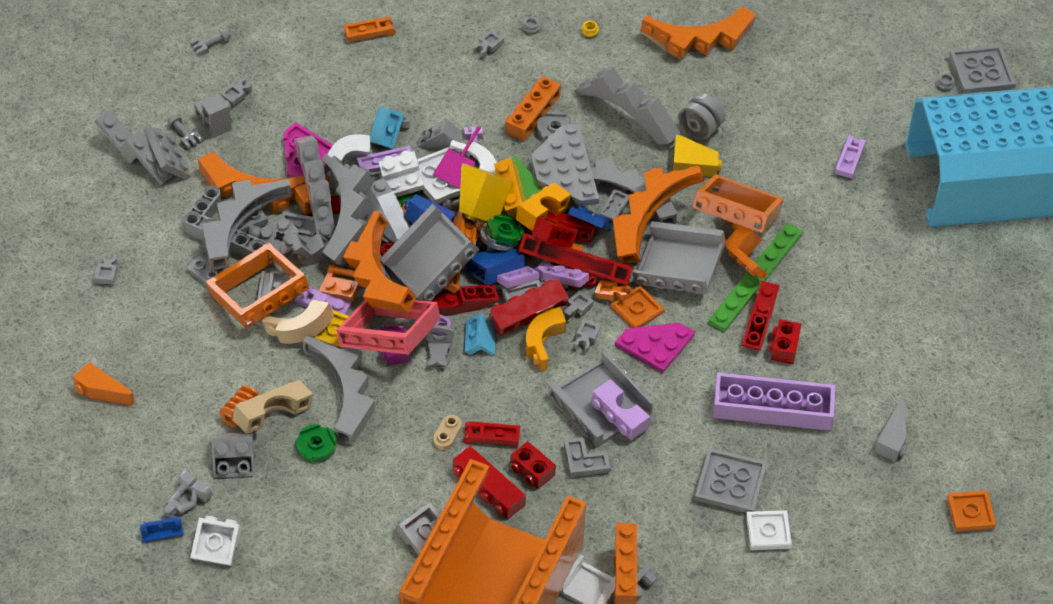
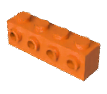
M544 76L539 81H536L533 84L532 90L525 94L521 104H517L513 114L506 118V134L525 142L537 127L539 118L544 117L561 96V84Z

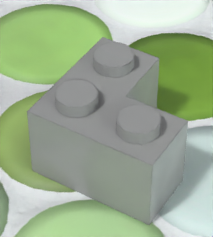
M212 95L194 103L196 117L212 138L232 130L231 105L221 95L216 97Z

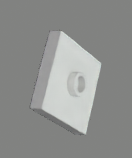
M787 510L746 512L750 550L791 549L792 542Z

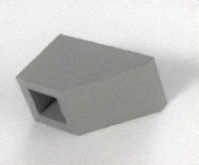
M445 119L423 130L419 136L418 146L436 150L450 147L452 140L460 141L462 131L448 119Z

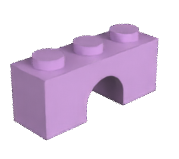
M610 379L593 391L592 404L596 410H600L610 423L618 427L622 435L633 440L649 428L650 416L637 404L630 409L620 408L619 405L623 403L624 391Z

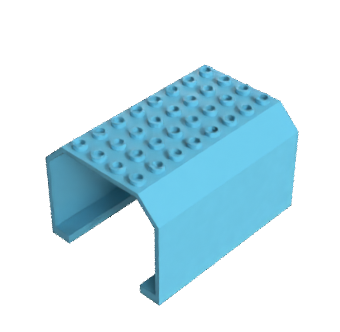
M1053 86L915 98L905 142L909 157L939 156L940 183L934 208L927 209L926 211L930 227L1053 216Z

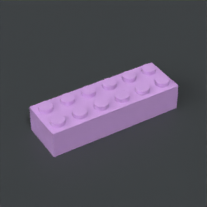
M717 373L713 418L831 431L834 419L835 385Z

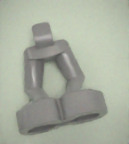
M183 470L178 475L180 486L168 499L167 505L164 508L166 517L174 518L177 513L181 515L195 508L197 498L207 502L213 495L212 490L188 471ZM186 490L192 493L191 501L180 504L178 501Z

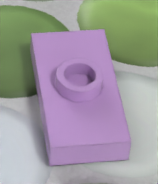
M527 266L498 275L497 282L510 288L539 279V272Z

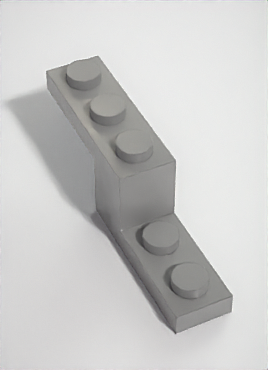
M110 109L94 121L130 164L138 159L160 185L173 176V174L161 169L149 141L141 131L132 136Z

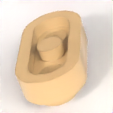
M448 415L442 420L434 435V446L437 449L448 450L453 446L462 429V421L459 417Z

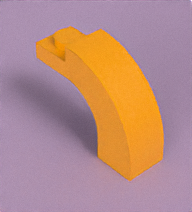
M560 307L539 314L533 319L527 329L526 356L527 358L533 357V362L539 366L540 371L548 370L549 359L543 342L551 336L566 332V320Z

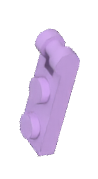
M848 136L836 166L835 174L853 178L865 148L866 140L854 139V136Z
M544 261L534 269L539 272V279L553 281L558 278L560 283L581 287L589 281V273L582 272L579 269H567L564 266H553L549 261Z
M309 286L310 289L295 298L296 304L308 307L312 299L328 302L332 310L345 315L348 314L352 307V302L320 292Z

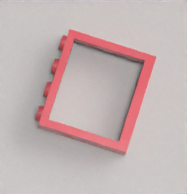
M364 300L337 329L339 345L346 348L409 355L440 320L438 303L415 300L409 314L371 307ZM375 315L417 320L406 333L363 329Z

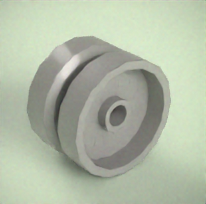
M698 93L680 110L678 118L681 126L688 134L697 139L706 140L725 121L726 115L723 107L714 97L705 93Z

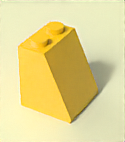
M463 163L461 167L459 211L466 214L465 218L476 221L478 218V222L487 223L490 218L493 219L494 216L501 215L513 182L489 171Z

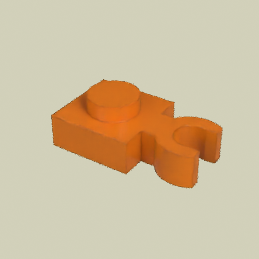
M600 280L595 290V298L614 301V298L618 297L620 300L626 301L628 300L627 294L631 293L630 286L623 285L619 287L618 282Z

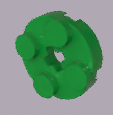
M496 215L493 219L490 218L488 220L486 232L491 239L497 241L496 243L515 247L522 240L524 228L520 223L519 225L515 224V219L511 217Z
M319 424L306 426L299 432L300 435L296 439L297 451L307 462L324 461L334 455L337 445L336 436L330 428L327 427L326 429L320 427ZM315 440L317 442H322L320 443V445H313V441Z

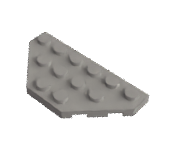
M579 124L560 126L531 154V162L537 185L544 188L552 183H556L571 194L570 198L575 200V203L580 206L599 204V195Z

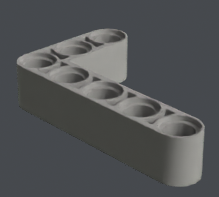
M206 187L184 215L186 233L204 241L202 223L217 221L212 219V217L218 210L217 203H221L218 187ZM237 229L231 241L229 252L245 258L266 243Z

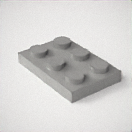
M149 125L144 128V133L161 169L187 180L191 176L188 170L189 166L184 161L174 136Z

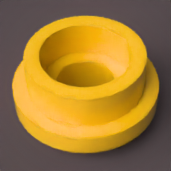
M586 21L581 27V32L587 37H593L598 34L599 27L594 21Z

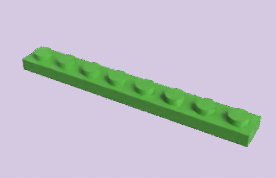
M786 223L755 262L768 275L762 280L758 275L753 277L747 272L710 317L708 324L725 333L757 293L761 280L766 281L803 235V230Z

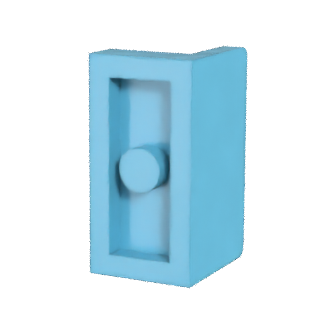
M379 107L370 134V142L394 149L404 114Z
M480 313L466 321L465 353L472 355L482 349L486 353L493 355L495 354L496 329L490 319Z

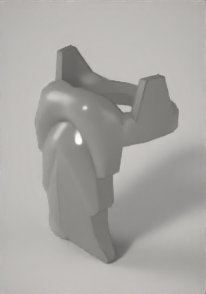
M435 325L425 336L428 341L430 356L428 366H447L445 358L448 357L455 326L450 328ZM435 331H443L447 335L439 336L434 335L432 333Z

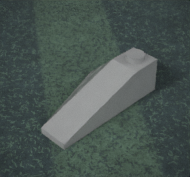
M382 178L374 181L365 192V195L369 198L368 202L373 207L364 219L368 222L373 211L380 212L388 222L384 235L394 245L411 226L407 218L404 217L405 214L393 190L385 179Z

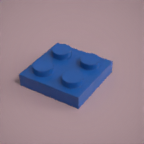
M580 206L577 209L571 207L570 215L608 231L612 230L614 224L609 223V218L597 213L592 216V211Z

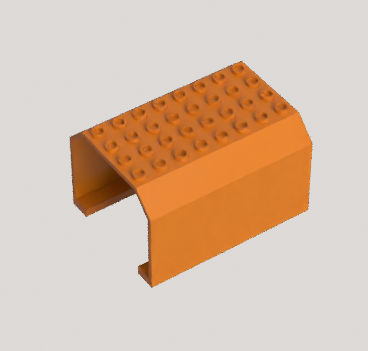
M470 459L399 591L400 604H555L583 546L587 502L567 495L544 540L490 519L473 503L489 472L490 466Z

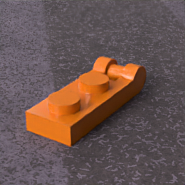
M390 17L344 25V32L348 42L383 35L393 36L396 33Z

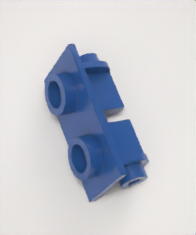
M174 516V518L147 523L145 521L144 524H140L143 543L184 535L181 517L177 518Z

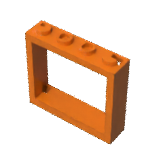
M715 174L697 190L692 208L763 233L779 216L784 198ZM716 186L719 187V191L714 190ZM756 223H763L762 227H756Z
M270 243L265 244L206 281L210 295L245 329L310 289L305 274ZM273 262L278 264L292 277V279L244 309L225 293Z

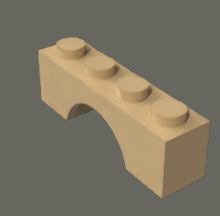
M300 380L236 404L232 420L248 434L263 428L265 414L269 411L284 410L295 415L310 409L313 393Z

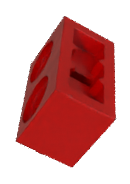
M538 216L532 234L546 243L572 248L579 230L566 222Z
M779 319L778 326L773 327L772 337L775 340L770 341L768 351L772 353L771 360L794 365L802 323Z
M528 441L510 454L511 469L515 473L521 474L530 486L533 485L540 489L555 476L556 465Z

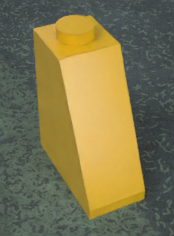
M676 135L673 171L700 166L705 177H713L717 174V171H721L722 160H718L719 152L681 135Z

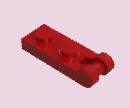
M474 421L465 423L464 429L466 433L463 436V442L466 444L485 443L519 447V425Z

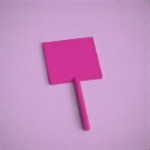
M480 126L476 128L461 154L451 149L447 150L435 169L434 176L460 189L462 164L474 166L476 163L464 157L480 131Z

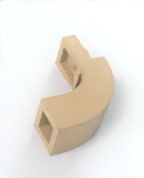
M312 299L307 309L297 317L281 319L266 316L263 318L262 323L267 334L277 336L280 343L292 344L303 342L306 335L309 337L318 335L328 326L334 314L328 302Z

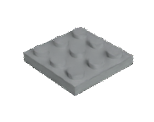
M1001 45L950 50L949 56L963 94L1015 89L1016 83Z
M708 448L694 501L743 513L755 512L767 462Z

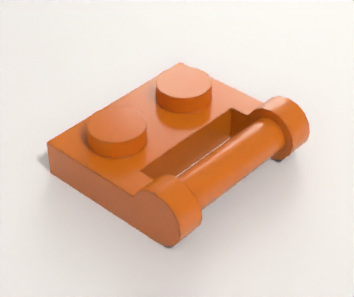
M330 264L328 266V273L319 291L354 302L361 286L356 280L335 278L337 274L353 277L355 270Z

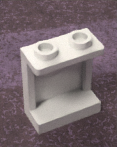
M580 554L559 594L576 604H611L614 599L615 576L611 577L585 563L584 556Z

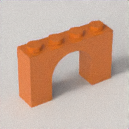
M616 523L613 566H616L613 604H636L637 524Z

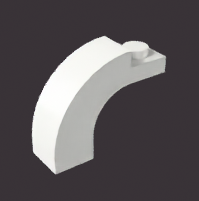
M360 134L345 136L331 147L327 155L330 157L336 156L341 161L366 156L370 153V136ZM323 162L324 171H327L326 175L329 176L330 188L336 189L339 185L332 169Z
M452 140L449 149L461 154L466 144ZM472 142L464 157L476 162L473 167L496 175L494 167L496 160L485 147Z

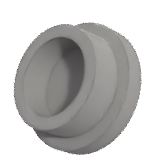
M529 17L524 21L523 29L527 33H536L540 30V23L537 18Z
M948 73L942 74L937 79L938 87L943 90L952 89L955 85L954 77Z

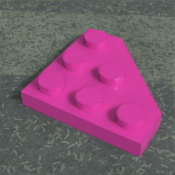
M297 122L284 132L287 174L289 178L303 175L299 159L296 155L294 138L312 135L317 140L320 159L325 154H328L333 146Z
M681 323L625 329L615 341V346L664 373L693 339L695 331Z

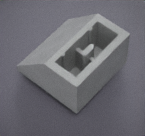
M239 432L212 435L214 478L254 476L253 432L248 434Z

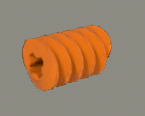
M241 386L239 391L230 398L229 402H226L224 407L219 410L223 422L232 428H237V424L232 420L235 405L260 394L249 386Z

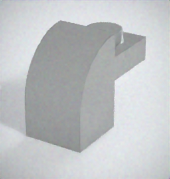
M297 233L290 237L293 243L291 247L301 264L309 266L328 259L322 251L329 243V240L320 233H317L307 241Z

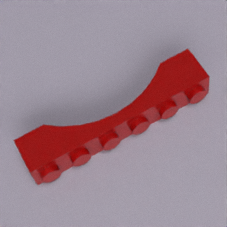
M526 233L523 235L518 250L521 253L569 268L579 269L582 272L624 285H629L634 267L573 248L546 243L538 237Z

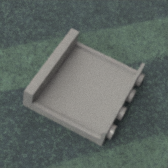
M432 204L380 260L416 295V298L420 301H431L461 268L474 257L479 249Z
M652 221L650 224L651 237L638 270L632 271L635 284L708 294L726 244L724 230Z
M605 351L602 352V359L560 385L554 381L548 386V396L596 448L620 434L618 427L610 423L600 410H596L592 404L593 391L611 379L624 391L623 403L619 405L620 408L630 409L637 404L648 415H651L653 410L652 398L646 395L641 390L639 384L633 382L628 373L621 369L615 359Z

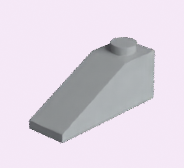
M902 399L899 401L877 440L874 453L894 462L897 461L899 456L903 457L907 450L905 445L907 438L905 403Z

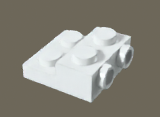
M406 150L401 152L399 156H386L382 161H379L382 177L393 190L396 197L425 189L414 151Z
M206 516L205 519L199 518L190 558L232 566L242 527L235 520L226 519L225 522L217 521L218 518L213 516Z

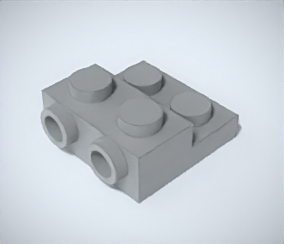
M430 502L425 506L420 504L413 510L414 514L408 517L406 515L397 522L398 527L395 529L407 546L410 544L418 555L440 516Z

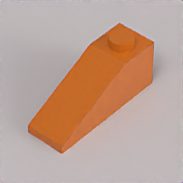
M90 362L73 376L74 389L81 395L84 394L89 398L126 405H133L135 403L131 390Z

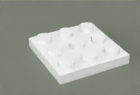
M449 147L417 159L425 187L422 191L436 204L460 195L459 188L433 175Z

